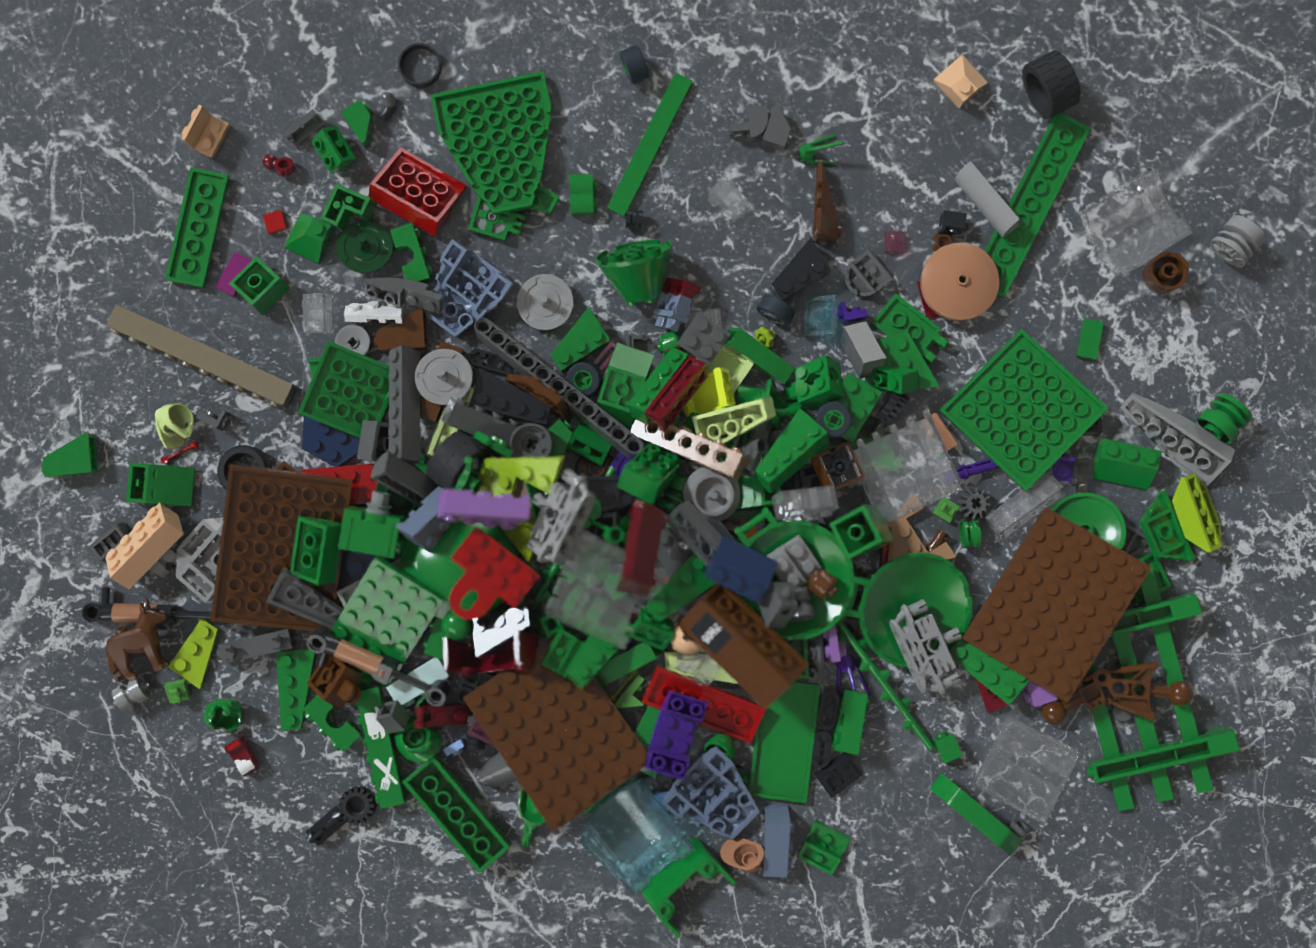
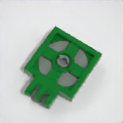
M478 195L468 230L506 242L508 233L521 236L522 231L515 228H524V224L517 221H526L527 217L517 214L515 211L494 215Z

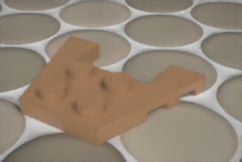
M915 494L909 497L887 524V526H891L892 535L895 541L890 543L888 562L901 555L914 552H927L939 555L947 560H954L956 556L947 542L928 552L907 521L924 510Z

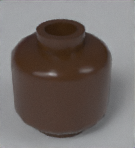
M825 569L815 570L808 579L809 590L820 599H825L828 596L832 598L838 591V587H836L837 578Z

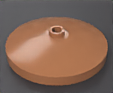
M952 243L939 248L926 261L921 272L920 287L925 302L936 314L953 321H966L981 315L992 305L999 289V274L991 257L979 247L967 243ZM959 278H960V279L963 278V279H964V282L961 283V282L959 281Z

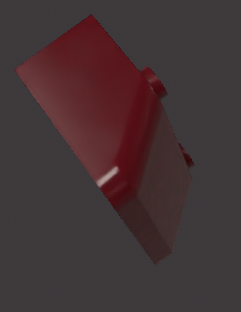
M635 500L628 514V518L631 520L621 578L615 591L647 597L652 586L656 587L658 575L655 574L662 528H666L668 517L664 516V511L643 501Z
M514 629L515 642L508 645L503 651L495 653L486 661L476 657L474 642L461 643L450 638H443L444 670L460 674V678H470L472 674L511 669H515L518 672L527 671L528 667L532 666L535 657L538 637L520 629Z

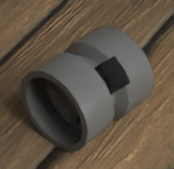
M797 588L794 596L799 607H797L790 618V622H801L814 618L813 605L809 604L811 601L809 588Z

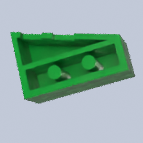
M588 307L550 356L563 374L576 363L585 360L608 345L610 338Z

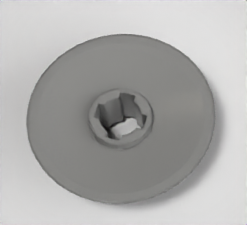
M348 325L337 333L335 344L365 355L370 346V338L362 327ZM353 339L357 341L354 347L349 344Z

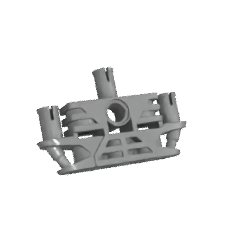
M570 468L563 471L565 475H561V478L567 483L555 482L547 499L541 493H537L533 497L536 500L532 499V503L540 508L541 512L531 531V535L535 536V538L529 541L532 545L528 544V548L538 555L537 560L542 563L552 561L554 564H561L566 560L595 502L594 494L588 492L586 476H578Z
M923 599L909 606L903 604L895 620L891 619L889 624L910 673L922 694L930 691L945 695L946 689L961 683L960 678L957 679L959 676L956 672L941 679L939 678L944 673L956 669L946 645L962 639L961 634H957L960 631L955 627L941 634L932 614H926L923 617L917 618V620H913L912 617L928 611L927 606L920 607L926 604ZM901 621H904L905 626L901 628L899 624ZM931 640H935L937 644L935 650L930 647ZM929 679L932 684L926 685L925 680Z

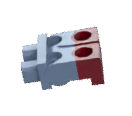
M666 278L657 308L653 312V314L658 316L655 326L678 332L681 323L687 324L689 319L687 316L691 310L690 304L694 294L699 295L702 287L687 280Z

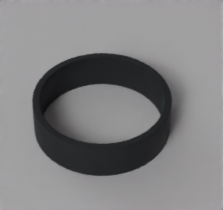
M414 43L407 46L401 52L398 59V69L402 78L413 87H429L440 77L442 71L441 60L435 49L427 44ZM416 49L429 50L438 59L436 73L425 82L410 81L402 72L404 58L408 53Z

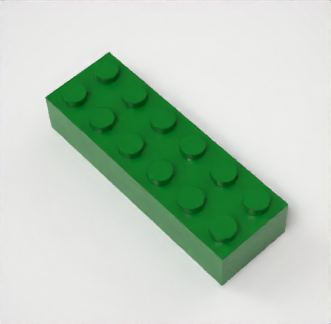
M437 753L402 782L479 874L511 847L512 842Z

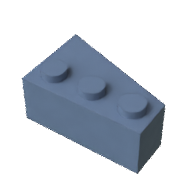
M439 486L421 502L423 505L416 512L412 510L408 514L409 518L403 524L399 522L395 526L413 544L428 553L436 546L439 538L451 523L444 521L443 518H437L439 493L445 490Z
M764 804L763 877H787V872L791 870L792 865L789 852L793 850V841L790 840V834L794 833V822H790L788 805Z

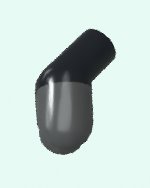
M383 92L381 95L385 108L379 114V117L385 122L396 110L395 97L391 92Z

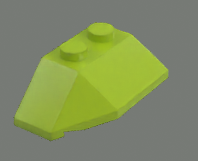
M1196 472L1182 477L1172 503L1185 538L1208 553L1221 548V525L1208 488L1198 478Z

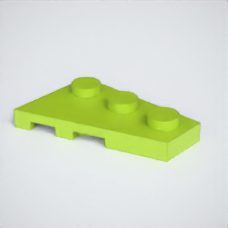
M201 619L168 668L197 688L202 689L211 653L214 650L220 629L208 620Z

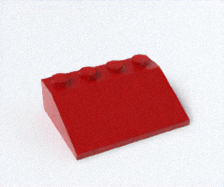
M400 147L370 183L368 197L377 204L435 236L447 221L467 185Z

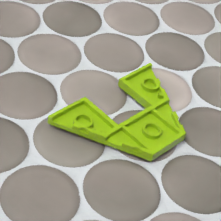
M564 456L487 457L483 459L478 476L482 484L477 493L492 492L493 497L507 493L513 494L512 498H514L520 478L550 494L555 482L558 480ZM531 519L515 526L514 529H502L527 562L532 561L535 555L528 548V544L532 545L529 541L535 538V536L531 535V531L536 522Z

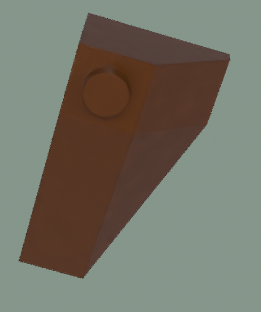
M818 161L816 166L812 240L814 242L835 243L838 237H841V226H838L839 220L823 162Z

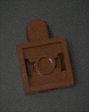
M329 655L325 666L321 667L318 665L307 684L323 701L342 709L346 702L348 704H355L360 699L361 690L357 685L360 683L363 674L355 666Z

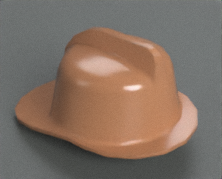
M735 837L733 840H727L722 845L720 854L726 864L738 868L745 873H753L763 868L764 849L760 844Z

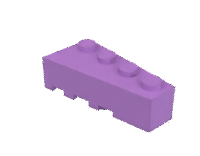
M445 489L438 496L437 518H443L446 522L464 521V524L468 525L483 523L485 527L498 525L502 526V529L510 530L529 519L530 495L512 498L513 494L504 493V495L493 497L492 492H481L473 495V491Z

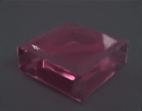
M904 231L884 232V252H904Z

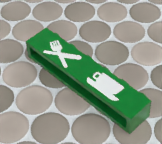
M382 685L361 690L360 699L355 703V707L359 708L360 713L358 715V723L360 727H363L364 731L362 741L364 746H367L369 753L366 755L367 763L369 766L371 765L373 771L371 773V781L373 785H376L377 789L375 799L376 803L380 804L381 809L404 804L407 801L393 734L388 733L376 720L381 704L386 703Z

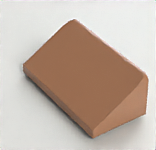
M933 413L921 421V425L942 453L958 445L937 413Z

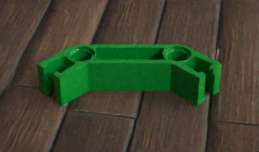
M942 773L929 788L1009 856L1022 843L1018 836Z

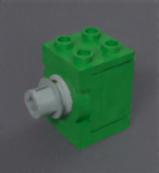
M373 491L371 502L366 503L368 508L352 505L344 509L338 548L395 558L403 551L405 542L403 534L395 526L399 522L403 524L406 521L407 515L391 513L390 509L392 506L389 505L390 494Z

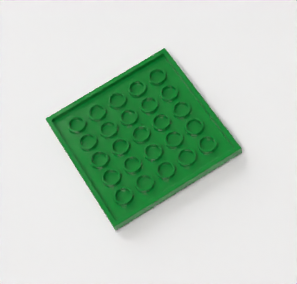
M1021 329L939 412L1026 492L1109 408Z

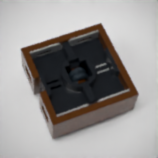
M849 442L818 454L810 460L826 495L864 478Z

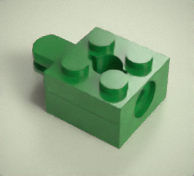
M824 355L795 368L796 381L786 385L783 390V395L787 400L792 402L798 401L799 404L810 410H815L827 402L839 400L844 397L840 362L828 355Z

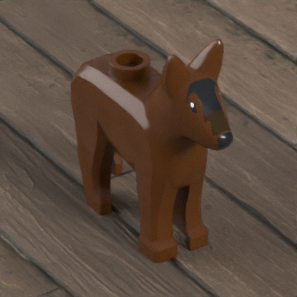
M147 598L144 604L140 603V614L136 626L131 628L127 626L120 627L115 630L116 634L107 640L105 649L109 671L114 675L116 682L125 678L130 681L138 677L130 667L129 653H146L155 672L163 670L169 664L168 659H165L162 655L160 637L156 628V624L166 620L167 615L151 608Z

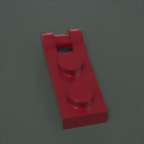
M460 703L442 704L440 706H416L415 714H417V720H415L414 727L426 728L468 724L469 707Z

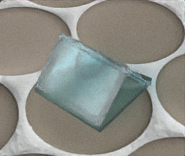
M838 295L805 298L803 336L833 338L836 335Z

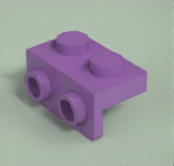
M836 624L822 633L825 641V657L832 662L841 661V657L847 656L845 642H839L837 639L841 631Z

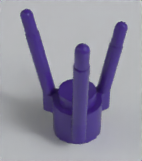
M853 655L841 657V661L836 663L837 694L839 697H841V669L843 673L848 672L854 691L856 690L852 671L856 670L868 696H871L869 687L862 672L859 670L857 659H854Z

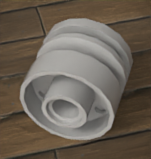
M1234 215L1223 226V231L1218 232L1217 236L1211 240L1210 246L1216 255L1225 262L1236 267H1243L1251 259L1253 252L1257 251L1265 242L1266 236L1261 228L1251 220L1240 215Z

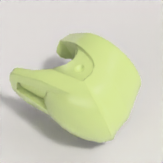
M167 404L155 412L157 432L166 449L174 450L184 445V439L191 436L194 418L190 409L183 404Z

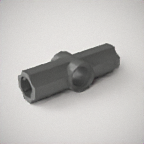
M769 421L754 428L749 440L743 442L742 451L748 460L741 473L742 475L755 477V470L759 465L761 456L768 453L767 438L772 426Z

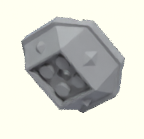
M223 518L203 519L177 548L176 578L205 603H213Z

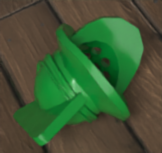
M770 378L767 381L765 389L739 385L737 388L738 405L772 397L776 416L768 421L772 424L771 427L777 431L780 429L783 416H792L797 413L799 408L803 409L802 405L798 402L782 399L774 378Z

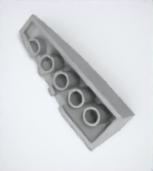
M1132 393L1120 407L1136 425H1140L1144 429L1145 434L1149 438H1152L1158 444V448L1170 457V461L1189 475L1196 472L1198 478L1206 486L1232 461L1235 449L1216 439L1214 435L1167 407L1135 393Z

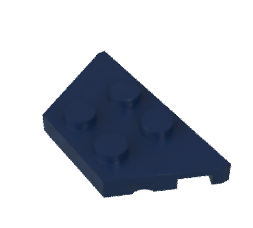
M304 416L302 449L334 467L342 466L346 461L358 454L360 438Z

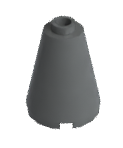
M499 752L477 769L476 779L480 785L485 787L517 781V778Z

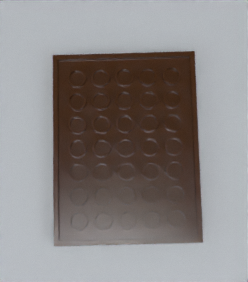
M230 464L210 621L314 631L318 627H326L267 602V599L283 567L289 571L291 570L298 516L326 519L342 524L344 509L349 507L352 479ZM340 549L335 583L317 585L301 579L334 603H336L337 598L336 592L338 590L343 549Z
M1044 507L962 640L1065 703H1068L1152 567Z
M556 634L537 647L532 666L528 667L527 671L503 670L463 698L553 833L646 767L648 754L596 678L581 691L568 679V676L564 678L540 664Z

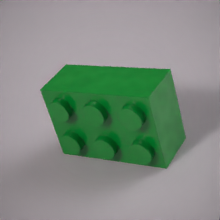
M847 372L842 380L844 397L836 401L844 404L849 409L852 417L849 430L840 437L853 443L881 396L882 391Z

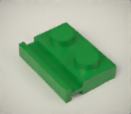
M476 431L473 438L507 458L513 453V451L507 448L509 444L493 435L490 438Z
M559 629L540 664L566 678L585 642H582L563 629Z

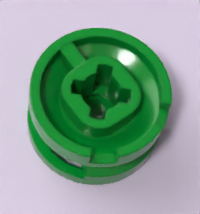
M971 520L969 523L967 521L960 522V541L963 548L981 546L980 527H977V524H979L978 520Z

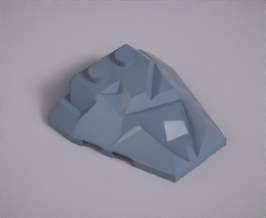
M452 239L441 256V268L439 273L436 274L435 279L437 282L435 290L432 291L443 295V310L440 314L426 310L425 315L454 337H458L473 325L476 320L503 301L514 283L507 278L506 274L479 254Z
M718 747L710 749L707 753H701L689 765L685 780L676 778L672 783V788L667 792L662 801V805L676 817L689 819L695 825L699 826L701 824L710 828V831L732 840L760 813L732 760Z

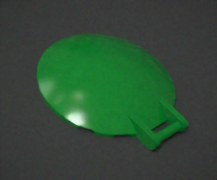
M765 507L761 510L760 514L742 527L734 529L742 543L767 556L797 535H800L820 564L821 568L818 571L825 569L838 580L836 585L838 591L832 598L828 596L825 599H820L810 591L811 601L809 604L813 605L814 618L801 622L789 621L784 629L772 628L784 640L816 637L833 627L847 610L853 596L855 584L852 561L847 559L836 536L827 529L817 524L800 520L777 522L768 508ZM765 519H768L769 525L751 538H746L744 534ZM776 573L773 574L770 584L777 582V579H779ZM810 576L805 578L806 582L797 588H809L808 579ZM735 592L764 620L758 602Z
M459 520L451 522L448 529L439 538L436 546L429 553L406 538L401 553V571L445 597L434 615L435 617L443 619L445 615L452 611L449 604V595L465 571L449 559L475 526L520 560L519 550L500 526L485 527L483 523L468 525L464 524V521ZM527 565L534 572H537L536 568ZM470 590L460 602L463 610H469L478 599L477 592ZM497 597L493 604L483 615H488L489 613H491L498 606H500L503 603V601ZM523 597L522 600L519 602V604H518L519 606H523V605H524V603H525L524 597Z
M914 552L890 560L871 579L854 575L853 596L844 613L846 616L859 618L862 634L867 644L880 658L893 665L908 668L889 624L891 619L895 620L901 611V606L903 604L909 606L923 599L926 604L920 607L927 606L928 611L912 617L913 620H917V618L923 617L926 614H932L941 634L956 627L960 631L957 634H961L963 638L972 616V597H970L969 584L966 578L952 562L936 554ZM859 584L865 585L859 609H852ZM901 621L899 624L901 628L905 626L904 621ZM962 639L946 645L948 651L954 646L955 643L958 644ZM931 640L930 647L935 650L937 644L935 640Z

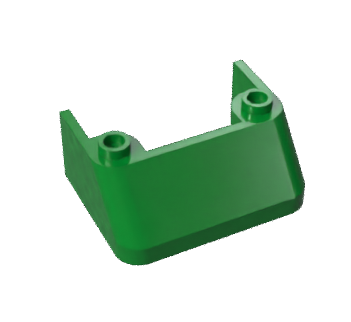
M695 837L687 839L641 885L643 897L655 915L677 939L681 937V931L671 919L675 908L668 898L696 871L705 878H712L720 871L733 886L736 884L735 876L700 839Z

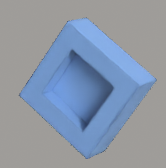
M463 737L443 749L446 756L452 754L454 757L464 751L463 747L466 743Z

